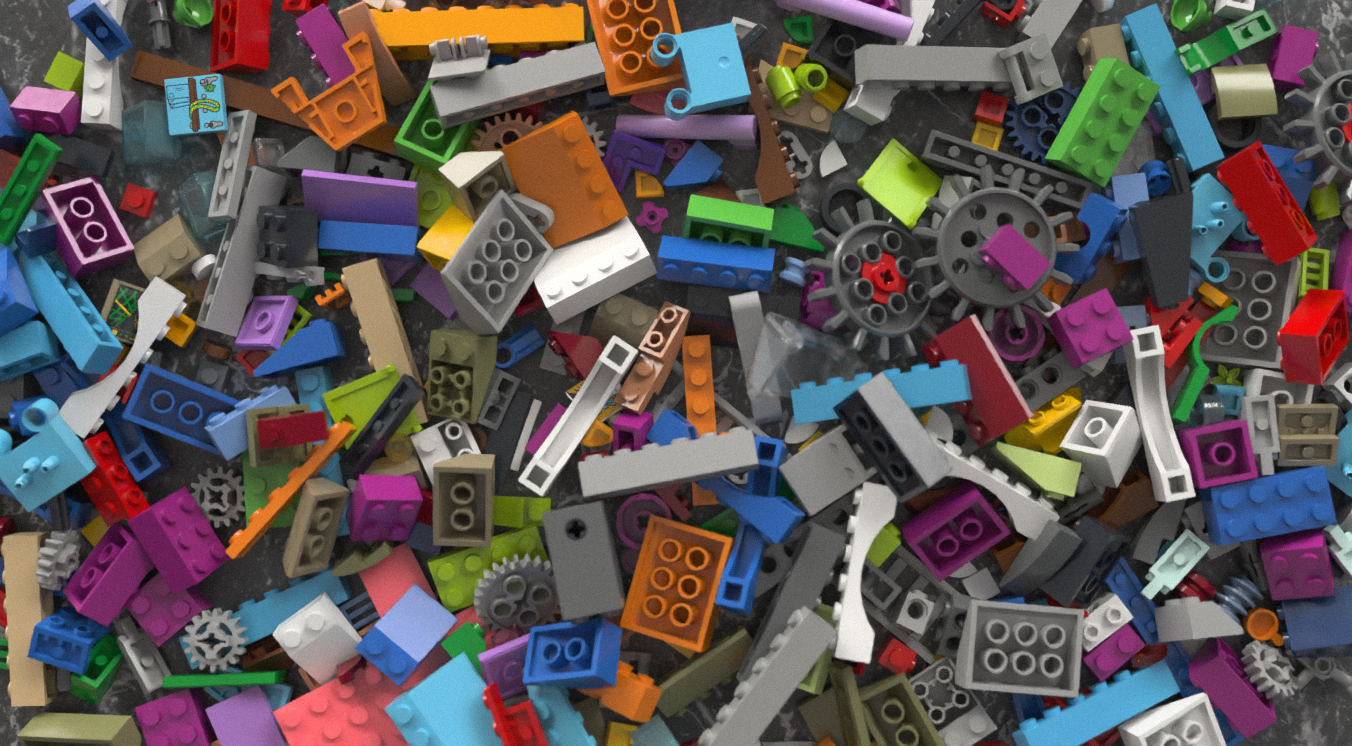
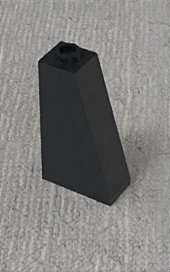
M1182 191L1128 206L1151 303L1158 308L1162 307L1163 311L1180 307L1179 302L1188 300L1194 201L1192 191Z

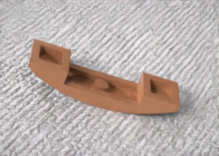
M365 1L338 11L339 18L349 40L362 32L368 34L380 91L385 99L395 107L417 98L418 93L406 72L402 73L378 32V24Z

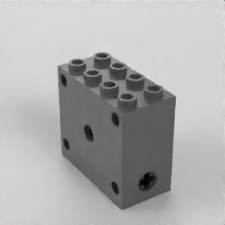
M608 499L554 508L542 513L563 621L571 619V623L576 624L588 621L589 617L593 614L600 613L601 618L619 614L618 611L623 608L627 599V592ZM576 523L584 525L585 530L577 528Z

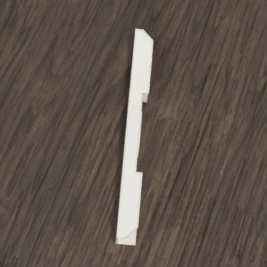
M534 399L510 467L512 470L519 471L525 447L528 444L542 401Z

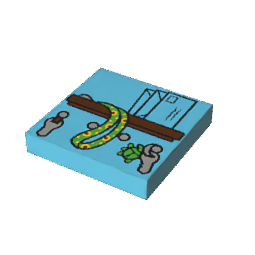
M221 74L164 80L170 136L177 137L228 131L224 82Z

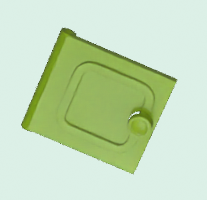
M892 138L864 176L858 180L857 185L911 230L915 227L916 221L927 207L925 202L931 196L934 197L941 187L943 180Z
M394 364L322 394L334 423L350 422L358 429L344 444L346 449L350 447L400 380ZM414 409L388 442L410 433H419L422 430Z

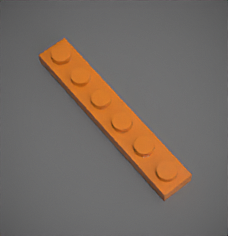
M710 335L684 336L682 341L687 420L696 427L699 439L702 434L717 433ZM694 481L691 482L693 506L720 504L715 499L717 495L710 489L704 490Z
M350 422L335 423L329 429L330 439L326 440L322 445H315L309 451L307 462L302 467L298 465L289 473L287 484L283 488H276L270 494L268 505L263 510L259 508L248 519L250 522L249 526L244 531L239 530L229 540L231 545L225 552L232 559L243 557L296 499L307 479H314L358 429Z

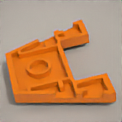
M365 32L360 33L342 45L356 70L355 73L309 101L294 77L288 78L271 89L274 96L283 101L294 114H297L327 144L339 152L387 123L370 39Z

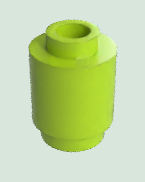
M805 63L798 66L794 72V77L802 91L819 92L827 83V72L821 65Z
M778 65L768 71L765 82L777 105H781L782 109H788L802 100V90L790 67Z
M1334 181L1318 190H1315L1313 187L1311 188L1308 202L1312 215H1316L1317 221L1341 214L1339 208L1342 206L1339 205V195Z

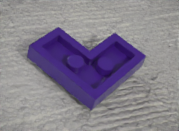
M614 129L603 164L616 190L623 192L631 167L658 176L667 147Z

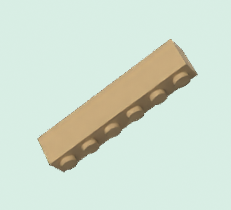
M381 256L342 268L344 273L341 274L342 284L346 291H350L352 298L350 302L351 311L354 317L359 319L361 325L359 334L363 344L368 346L370 352L368 361L372 371L378 372L388 365L394 364L400 379L404 373L410 375L424 390ZM425 393L413 408L420 424L428 422L433 417V415L427 414V396Z
M16 532L4 536L1 545V554L4 557L5 567L2 580L6 587L4 611L7 613V627L5 638L8 641L9 649L6 664L7 668L10 669L8 695L11 697V706H45L58 698L56 666L27 657L34 626L54 613L53 590L42 588L41 584L37 583L39 576L36 575L39 567L37 565L39 560L37 556L40 548L46 546L45 540L50 539V532Z

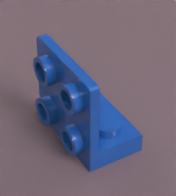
M61 607L34 626L27 657L83 674L88 669L93 644L113 630L114 623L111 622L107 627L79 613L75 607Z

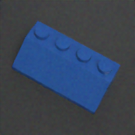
M663 235L657 258V280L683 285L697 284L770 294L775 249Z

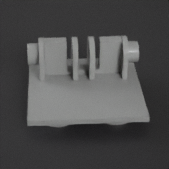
M480 34L466 36L465 39L463 36L460 37L461 51L458 50L455 38H451V46L449 39L435 40L433 44H429L430 54L435 55L428 80L446 82L454 77L466 76L467 78H475L482 75V73H486L491 47H488L487 37H481Z

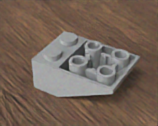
M842 422L835 425L778 467V470L809 516L817 513L878 472Z
M944 656L908 681L944 745L972 746L998 728L972 690L955 684L956 666L950 657Z

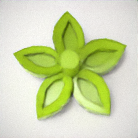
M1218 364L1217 373L1219 376L1212 377L1208 383L1212 385L1242 386L1238 380H1235L1239 375L1240 368H1233L1228 372L1223 365Z

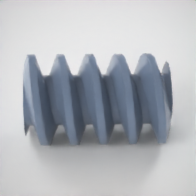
M1237 573L1238 578L1231 577L1229 579L1231 587L1223 585L1221 587L1223 595L1217 593L1213 598L1216 602L1215 604L1239 624L1240 621L1236 614L1239 613L1247 616L1248 613L1244 606L1256 607L1252 597L1260 600L1264 597L1249 579Z

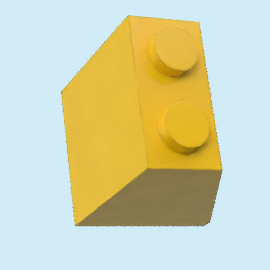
M452 203L419 241L417 248L433 269L442 272L476 222L473 223Z

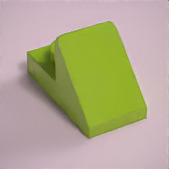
M494 496V525L523 528V526L535 522L537 526L545 527L542 513L550 510L551 498Z

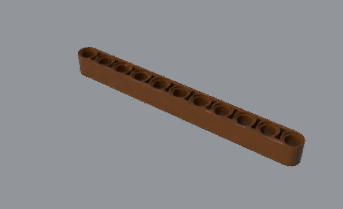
M137 51L129 78L142 84L165 90V79L213 75L217 73L147 52ZM222 75L226 109L236 112L250 110L257 114V118L319 136L297 114H294L283 101L274 96L271 89ZM385 123L351 144L354 147L412 163L397 156L394 140L401 129L400 127Z

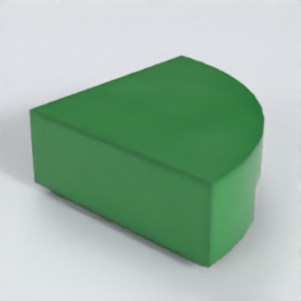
M811 16L783 19L784 29L792 40L801 45L812 46L814 40Z

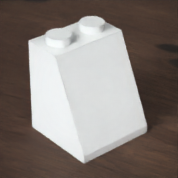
M1086 400L1059 447L1073 461L1082 463L1081 469L1094 483L1117 488L1143 443L1135 410L1128 406Z

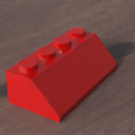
M213 0L211 72L217 74L254 75L267 70L270 62L268 41L271 35L269 15L272 9V0Z
M1260 141L1255 142L1217 166L1219 170L1217 176L1224 187L1228 186L1234 195L1232 201L1235 207L1240 212L1244 211L1249 220L1247 221V226L1254 236L1258 235L1264 244L1262 251L1269 261L1273 260L1276 266L1312 247L1318 236Z

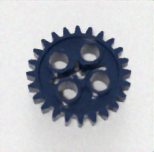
M1067 81L1063 87L1033 98L1019 105L1016 104V101L1008 103L1007 108L1011 111H1007L1004 114V118L1010 121L1003 126V129L1011 130L1006 140H1015L1011 149L1014 150L1020 147L1022 151L1019 154V158L1028 154L1030 156L1029 162L1039 159V165L1044 166L1047 160L1044 158L1051 146H1045L1041 141V136L1048 137L1053 144L1064 124L1063 121L1067 119L1079 97L1077 94L1080 91V87L1072 91L1069 89L1070 81ZM1025 84L1027 91L1031 90V88ZM1047 99L1055 100L1058 108H1051L1047 103ZM1024 115H1032L1036 120V124L1028 123ZM1052 120L1054 123L1047 125L1045 121ZM1049 162L1051 168H1054L1055 165Z

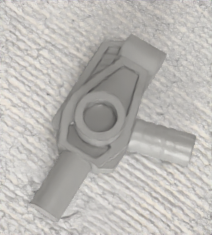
M1292 649L1285 651L1286 654L1294 658ZM1334 657L1295 658L1305 667L1296 677L1298 682L1294 683L1299 691L1314 676L1323 681L1331 677L1346 687L1352 683L1350 675L1336 668L1337 664L1334 662Z

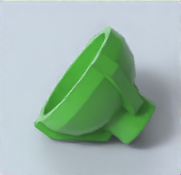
M175 0L173 17L181 25L200 29L210 23L213 18L211 1Z
M1174 0L1171 22L1182 32H1188L1201 25H1206L1211 19L1212 12L1209 8L1208 0Z

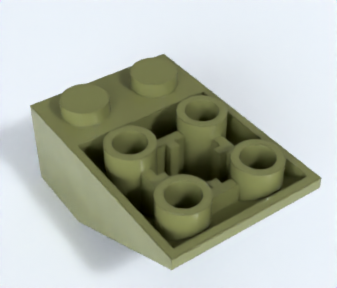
M454 327L431 331L427 414L472 424L476 423L496 364L498 335H477L474 331Z

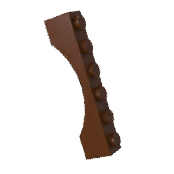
M740 35L736 36L739 41L741 39ZM752 52L743 60L751 91L748 101L757 117L761 134L760 160L754 179L763 204L768 208L797 197L796 188L801 186L796 172L790 173L787 162L791 161L786 145L780 146L777 136L782 135L777 120H771L768 110L773 108L768 94H762L759 84L763 83L758 67L753 68L750 58L754 57Z
M1134 468L1125 473L1117 488L1107 486L1102 494L1105 502L1086 511L1083 515L1095 517L1119 529L1125 523L1148 514L1151 510L1157 508L1159 504L1155 501L1154 491L1149 478ZM1077 518L1065 526L1072 529L1079 519ZM1010 532L1009 535L988 549L996 570L1002 577H1004L1029 539L1021 533Z

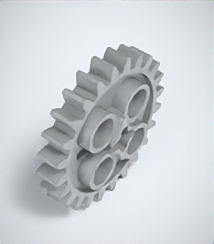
M514 554L512 562L503 557V565L499 566L493 562V572L484 570L485 579L477 580L478 588L474 589L475 598L473 599L477 617L481 618L483 626L489 625L490 632H494L499 628L501 637L507 631L511 633V638H514L517 632H521L522 636L527 635V631L531 627L547 625V620L556 622L554 613L562 614L553 568L549 560L542 564L540 556L531 561L529 554H526L523 560H519L518 555Z

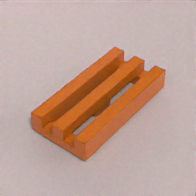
M339 282L334 285L336 291L331 289L324 291L327 297L321 295L315 297L319 306L335 312L352 301L350 291H346L343 284Z

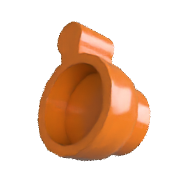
M1258 607L1249 609L1247 616L1243 615V625L1250 636L1256 640H1268L1276 646L1283 645V636L1276 633L1279 622L1273 612Z

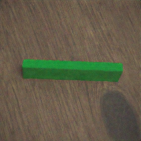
M35 134L0 196V243L5 246L12 244L15 233H18L64 151L41 134Z
M285 670L178 674L163 677V687L166 689L271 685L285 681Z

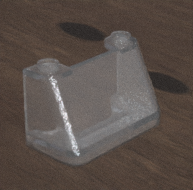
M768 312L761 324L745 386L748 389L747 394L757 402H762V400L769 401L773 394L792 399L791 390L799 389V383L816 381V386L827 385L826 379L843 377L844 382L855 381L854 375L864 374L869 367L856 353L849 354L846 352L847 344L834 334L824 332L785 316Z

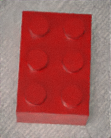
M1309 289L1303 299L1299 300L1293 314L1289 315L1283 329L1278 331L1277 344L1281 346L1282 350L1280 367L1281 370H1284L1286 382L1312 385L1323 384L1350 340L1345 291Z

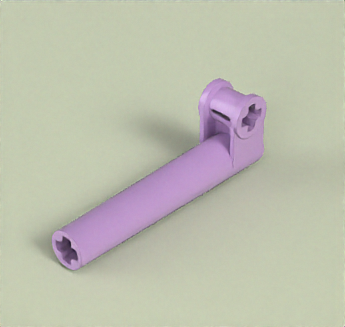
M774 0L777 4L776 6L791 12L800 13L801 9L906 42L915 20L858 0Z
M618 115L616 119V130L635 137L728 140L735 149L756 150L758 148V143L755 141L757 126H759L756 115H687L680 121L671 120L666 115Z

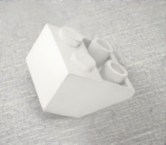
M446 419L410 436L432 485L433 464L466 453L481 454L467 422Z

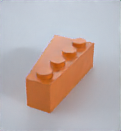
M618 661L616 687L577 689L585 695L596 699L602 697L600 703L631 720L647 723L663 691L653 685L654 680L641 673H638V675L632 672L633 667L622 661Z

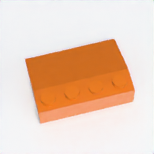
M587 0L600 58L606 71L605 79L610 97L667 91L685 86L678 56L675 57L670 65L659 66L652 61L650 53L654 39L659 34H681L674 0ZM660 45L657 47L661 54L668 55L671 53V49L668 46Z
M570 111L498 150L504 153L520 194L547 205L554 212L555 221L553 225L542 233L544 239L552 248L601 230L629 215L578 113ZM538 214L537 216L540 217V222L543 223V221L541 220L542 216Z
M650 515L619 626L698 652L707 651L720 610L715 601L721 576L731 555L736 538Z

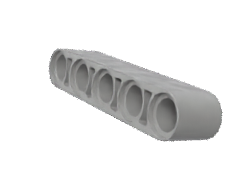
M752 291L730 296L729 303L755 425L783 420L758 292Z

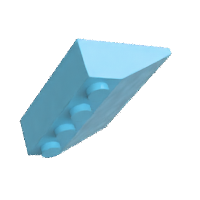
M464 652L397 696L385 708V711L410 746H504L501 738H498L494 732V718L491 710H487L483 702V688L487 684Z

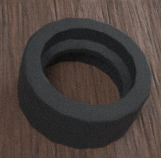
M1217 104L1212 106L1206 113L1222 152H1237L1254 143L1260 135L1263 125L1262 118H1246L1247 132L1244 137L1235 141L1228 140L1218 129Z
M845 182L835 185L827 191L820 203L819 215L821 222L828 232L837 237L842 232L830 214V205L836 197L848 194L856 197L859 201L870 198L872 210H874L871 196L857 184Z

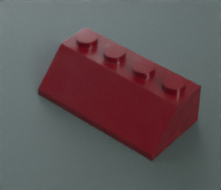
M975 314L934 337L922 347L928 362L933 365L934 369L941 368L940 362L958 360V365H967L972 400L954 402V407L962 416L971 437L977 442L979 447L1008 433L1034 417Z

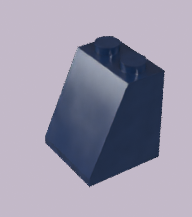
M1352 585L1335 587L1334 596L1281 600V605H1276L1280 622L1286 621L1288 632L1282 633L1285 649H1292L1294 658L1352 657Z

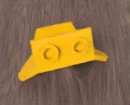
M1069 387L1032 412L1034 417L1004 434L1007 444L1034 451L1043 450L1047 455L1055 456L1062 451L1059 446L1082 406V393L1079 387Z

